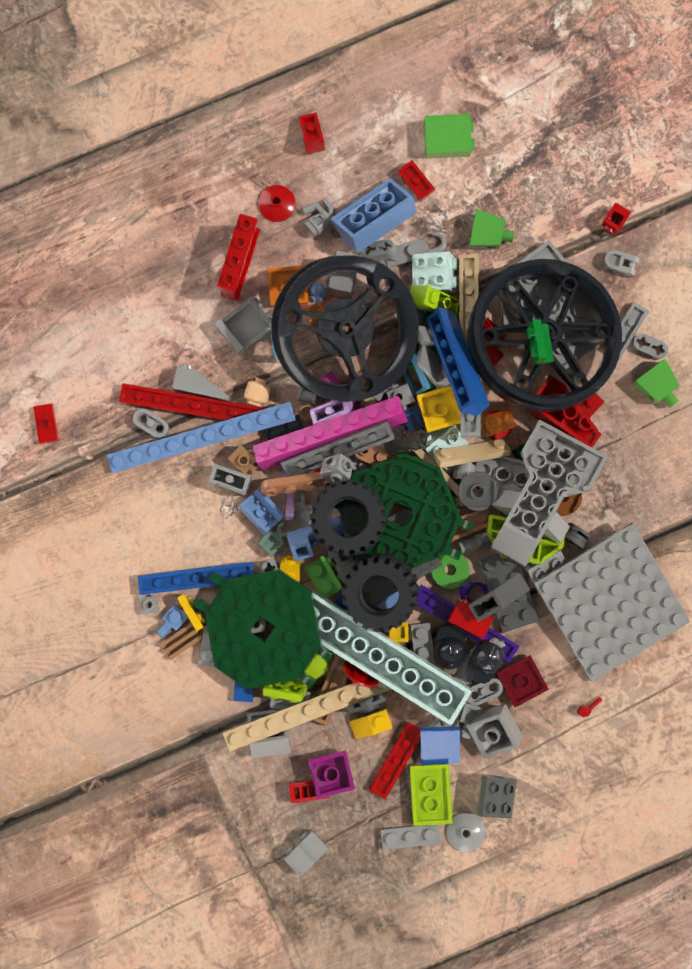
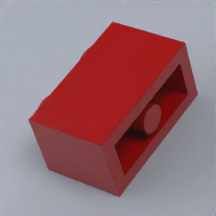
M463 599V601L457 600L447 621L484 639L494 618L489 616L478 622L468 606L472 602Z

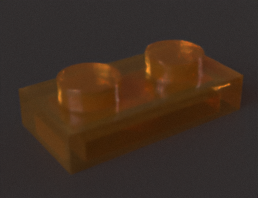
M510 409L481 418V427L485 437L517 427Z

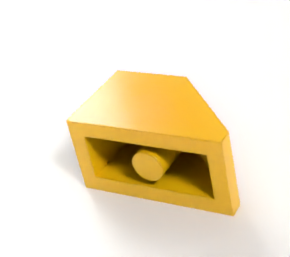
M386 708L349 721L356 740L393 728Z

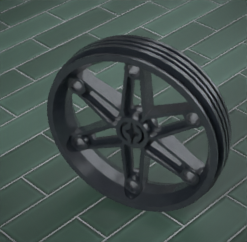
M534 259L512 265L501 271L481 291L472 308L468 322L469 351L481 379L503 400L517 407L532 411H561L588 400L611 377L621 352V320L609 292L590 273L561 260ZM530 277H550L562 281L543 311L520 284L519 280ZM564 283H569L572 289H568ZM507 286H513L516 291H510ZM576 288L593 303L601 317L602 323L564 322ZM502 290L503 295L508 300L521 324L483 329L487 309L494 297ZM562 295L566 298L558 319L555 321L548 318ZM521 297L534 315L541 319V324H548L552 352L559 348L573 373L569 374L554 355V361L549 364L568 385L571 392L559 395H538L527 392L543 365L535 364L529 376L524 374L531 355V343L527 333V340L499 339V335L527 332V327L531 323L517 298ZM562 330L590 331V336L563 339ZM598 330H602L605 336H601ZM483 335H489L492 341H486ZM605 342L600 366L588 381L568 346ZM486 348L525 349L512 384L494 367ZM574 379L580 380L582 386H577ZM517 382H522L525 389L518 388Z

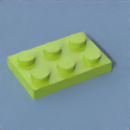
M449 764L411 765L413 826L453 824Z

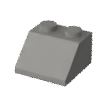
M506 703L486 710L466 725L483 758L518 748L523 737Z
M283 709L248 713V723ZM289 729L249 744L252 759L291 753Z

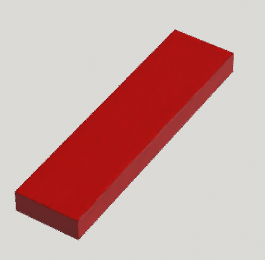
M407 721L369 787L370 791L386 800L421 739L420 728Z

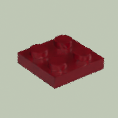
M531 655L496 672L514 708L549 690Z

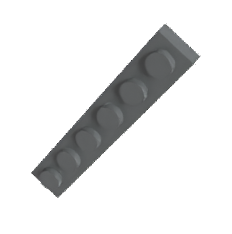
M387 419L281 460L280 464L287 477L302 475L322 467L324 458L339 453L349 457L394 440L395 435Z

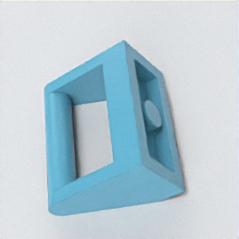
M418 352L414 353L411 362L423 388L416 391L407 369L402 375L414 399L417 398V395L437 388L435 384L429 381L428 376L418 368Z

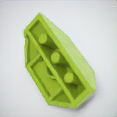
M489 514L487 535L492 543L506 521V517ZM543 535L528 563L541 565L564 547L565 536L560 544ZM499 553L502 558L510 559Z

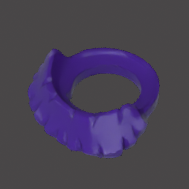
M465 582L459 589L460 599L473 602L468 596L473 587L480 586L483 589V594L488 592V588L481 582Z

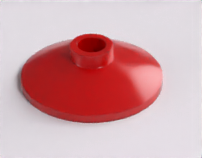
M272 185L261 193L258 206L261 214L267 220L282 222L294 213L296 200L293 193L287 187ZM279 199L280 203L274 204L273 201Z
M346 661L343 664L344 673L354 684L365 687H375L378 684L379 680L352 663Z

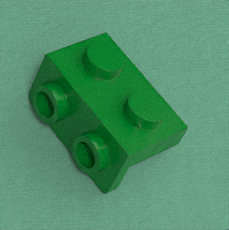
M541 319L532 320L527 327V336L531 343L530 354L534 365L552 363L554 358L548 324H541Z

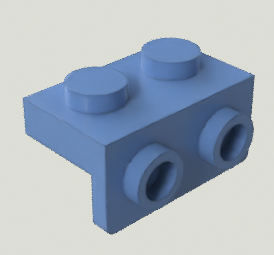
M257 488L238 507L263 535L268 533L285 516L282 509L275 505L269 496L261 493L260 488Z

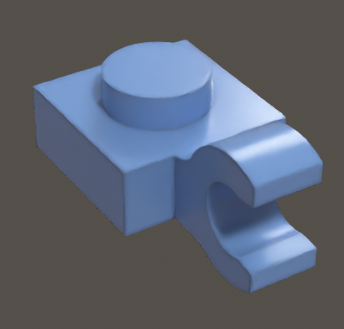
M174 604L163 616L162 619L166 623L157 633L164 638L172 628L178 631L188 619L187 614Z

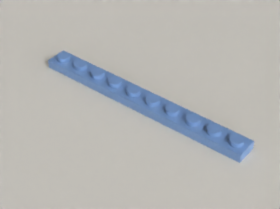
M287 402L108 454L107 458L112 473L295 421L296 419L291 402Z

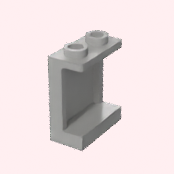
M250 295L243 304L228 316L214 323L239 356L270 332L272 316L269 312L264 313L261 309L263 306L256 297L253 299Z

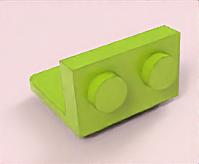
M300 679L265 685L263 688V696H268L271 699H285L292 703L301 702L307 693V686Z

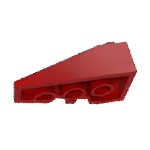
M549 374L534 394L559 395L568 393L569 389ZM580 404L569 409L553 412L524 409L537 420L549 424L592 448L602 435L591 419L579 407Z

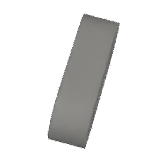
M385 239L375 241L362 250L360 254L362 257L379 261L392 258L396 254L397 249L391 240Z
M638 334L632 340V347L635 351L653 359H662L668 353V347L664 342L646 334ZM642 338L644 339L643 343L649 346L643 345L642 347H639V343L636 341H639ZM660 346L663 353L657 355L656 350L651 347L657 348Z

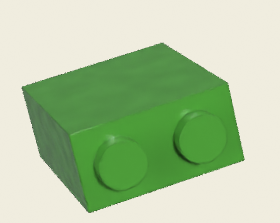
M470 114L425 116V158L470 157L472 150H475V139H471V132H474V120H470Z

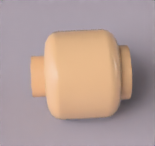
M256 378L255 381L247 383L244 393L247 403L261 407L262 404L264 405L268 402L271 387L266 385V380Z

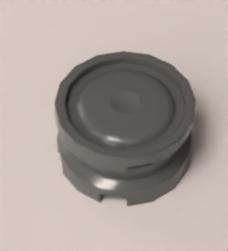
M569 522L568 525L570 527L565 535V540L583 550L586 546V541L591 539V535Z

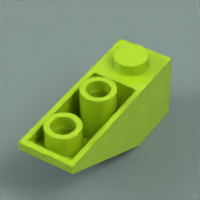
M411 285L410 293L416 308L432 313L437 307L454 311L457 320L460 321L459 299L429 285Z

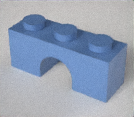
M341 515L330 519L333 530L341 536L348 537ZM311 526L286 534L295 562L314 556L312 550L320 542L315 537Z

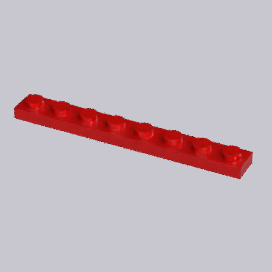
M122 383L119 402L124 404L223 421L267 409Z

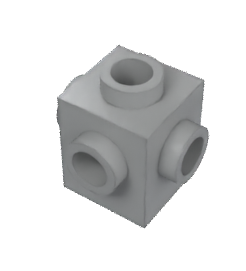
M397 384L390 387L389 391L386 392L387 398H384L385 401L396 396L400 397L404 410L409 409L408 406L415 403L408 384L403 386Z
M342 453L324 458L320 475L331 485L336 484L335 482L349 480L353 463Z

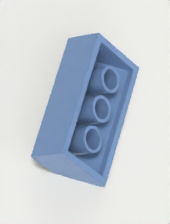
M389 178L332 217L331 222L346 245L358 254L416 214L414 198Z

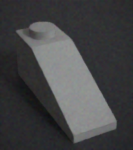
M183 364L182 367L177 366L172 386L174 391L230 402L231 399L227 394L197 370H194L193 366Z

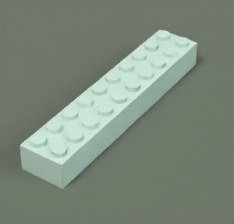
M310 589L313 594L319 635L324 647L449 725L454 723L472 693V688L380 631L374 632L371 627L368 629L362 628L363 623L358 622L356 624L353 621L354 617L352 614L348 616L344 609Z

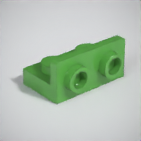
M323 555L305 566L304 569L319 594L327 599L342 590L341 585L344 582L339 573L335 575L332 571V568L335 566L330 558L327 557L325 559Z

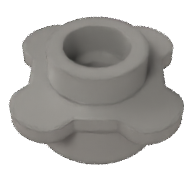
M158 596L140 597L139 602L142 607L140 612L143 615L159 612Z

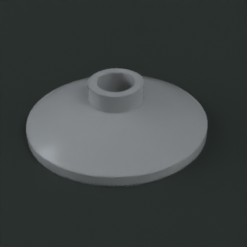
M469 812L458 813L452 817L453 824H447L446 836L451 846L462 852H470L477 849L485 837V827L481 819ZM469 830V836H463V831Z

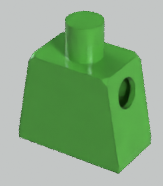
M476 209L468 249L499 250L501 241L512 243L514 231L504 229L505 220L503 218Z
M665 359L632 383L654 404L663 399L670 408L679 401L672 393V391L679 387V383Z

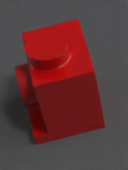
M615 202L601 224L604 227L603 230L610 235L614 233L617 235L630 216L631 211ZM611 220H616L617 224L613 223Z

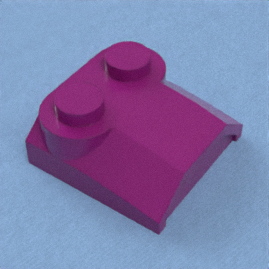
M346 750L308 760L317 799L355 790Z

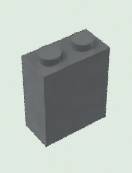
M518 573L495 586L468 606L479 622L505 608L528 592L530 588L521 574Z

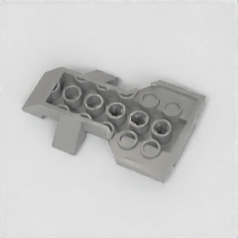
M541 420L538 421L521 451V457L529 478L522 492L501 489L492 504V507L507 514L508 517L493 542L491 549L526 567L543 535L561 544L570 527L556 512L564 497L590 491L608 458L605 454ZM562 454L566 455L565 459L561 458ZM554 469L558 471L556 475L552 474ZM545 485L549 487L547 491L543 490Z

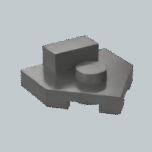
M381 693L348 706L349 713L360 711L363 717L380 711L378 704L386 701L385 694Z

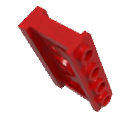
M239 214L217 286L222 290L220 294L222 297L235 301L240 300L261 229L256 226L257 218Z

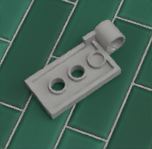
M507 456L477 461L476 466L472 463L455 465L452 480L459 484L463 476L471 472H485L495 481L498 493L501 489L522 492L526 483L519 484L516 479L519 476L526 477L527 481L529 479L523 460ZM505 471L509 476L507 479L502 480L497 476L498 473Z

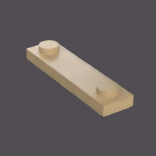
M504 439L433 451V458L440 468L511 456V449Z

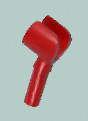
M599 697L588 707L582 704L577 713L581 717L589 716L594 707L603 701L602 698Z

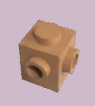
M242 445L228 458L243 474L247 475L249 473L251 475L258 468L254 451L250 448L246 450Z

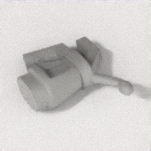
M324 199L323 203L329 209L328 213L318 202L302 208L305 215L314 211L318 212V214L309 217L304 223L305 228L313 237L317 234L320 235L328 226L333 224L331 218L333 217L334 207L327 199Z

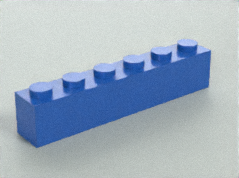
M437 307L426 320L461 413L477 416L490 404L455 312Z

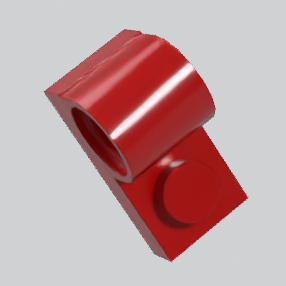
M317 112L298 116L307 155L325 151Z

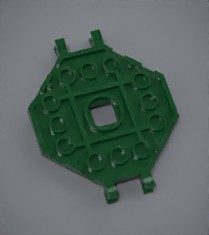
M402 453L397 457L375 464L365 470L351 473L349 480L362 482L364 485L370 486L379 495L386 513V526L383 536L376 543V546L364 554L357 555L359 561L368 555L375 556L377 553H383L385 556L392 554L397 560L401 558L404 560L403 563L406 566L410 565L412 569L445 555L459 561L462 552L450 548V544L458 526L471 532L474 523L461 518L440 467ZM345 500L334 507V509L339 510L349 537L356 536L363 531L367 523V513L361 504L356 501ZM394 502L412 509L405 526L387 520Z
M281 569L228 580L218 572H213L209 579L222 587L210 605L201 598H196L192 605L205 612L214 666L245 689L300 679L306 686L312 687L316 679L306 673L311 662L317 654L326 661L330 660L334 654L322 646L312 591ZM260 616L275 626L266 642L251 632Z

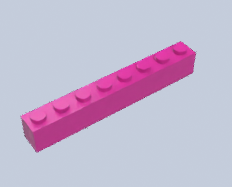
M396 396L254 445L253 450L256 462L265 471L280 466L281 460L384 420L388 419L391 427L406 423L408 420L400 398Z

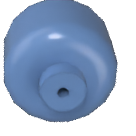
M314 283L308 289V296L311 302L322 303L328 295L326 287L321 283Z

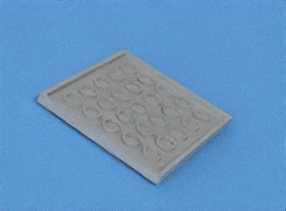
M632 522L533 582L591 682L690 622Z

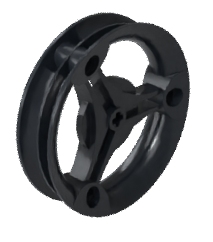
M329 256L315 260L302 267L284 285L273 309L271 335L274 350L281 366L298 385L309 392L327 399L353 402L365 400L382 393L403 375L416 350L419 322L416 305L410 291L399 276L390 268L373 259L361 256ZM337 272H354L366 276L369 286L355 300H335L325 306L321 312L302 311L298 301L300 296L313 282L321 277ZM382 279L386 283V287L383 290L379 285ZM374 292L377 296L366 308L362 304ZM385 297H390L397 315V339L387 362L378 372L371 374L366 364L365 349L373 337L374 323L372 315L379 303ZM289 311L293 313V319L290 322L286 320V313ZM302 314L317 317L316 327L300 324ZM346 326L348 327V330H342V327ZM298 327L315 332L321 346L328 353L342 357L350 376L344 384L322 380L312 374L302 364L295 352L291 334ZM353 356H357L361 369L359 373L355 371L351 358ZM364 378L365 386L360 388L359 381Z

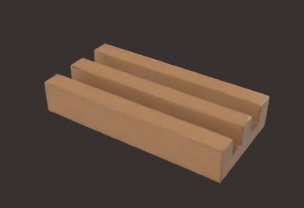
M190 623L162 642L160 646L164 649L168 658L172 660L200 641L202 636L199 631H196L193 624ZM190 628L193 630L185 637H183L182 639H180L179 641H177L176 643L167 648L166 645L170 643L172 640H174ZM196 634L197 638L171 654V650Z

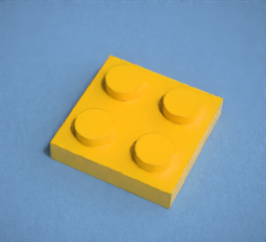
M451 386L416 396L427 433L461 424V412Z

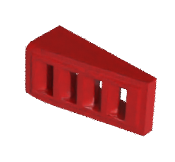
M313 780L289 782L291 804L328 799L330 796L317 799L316 795L312 796L311 785H314ZM303 786H307L308 796H304ZM295 787H299L300 797H296Z

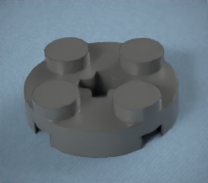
M474 471L463 476L459 483L458 494L460 500L469 509L481 511L494 503L497 498L498 489L490 475L485 472ZM476 486H480V489H483L479 496L472 492Z

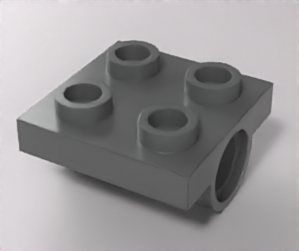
M496 775L482 776L477 816L511 819L517 779Z

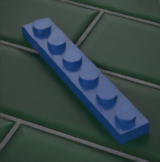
M253 562L138 576L140 595L219 586L209 579L213 572H218L227 580L254 574Z

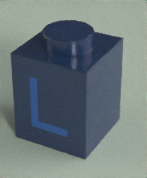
M417 404L405 410L408 422L403 424L409 436L412 434L417 436L425 432L424 428L426 427Z

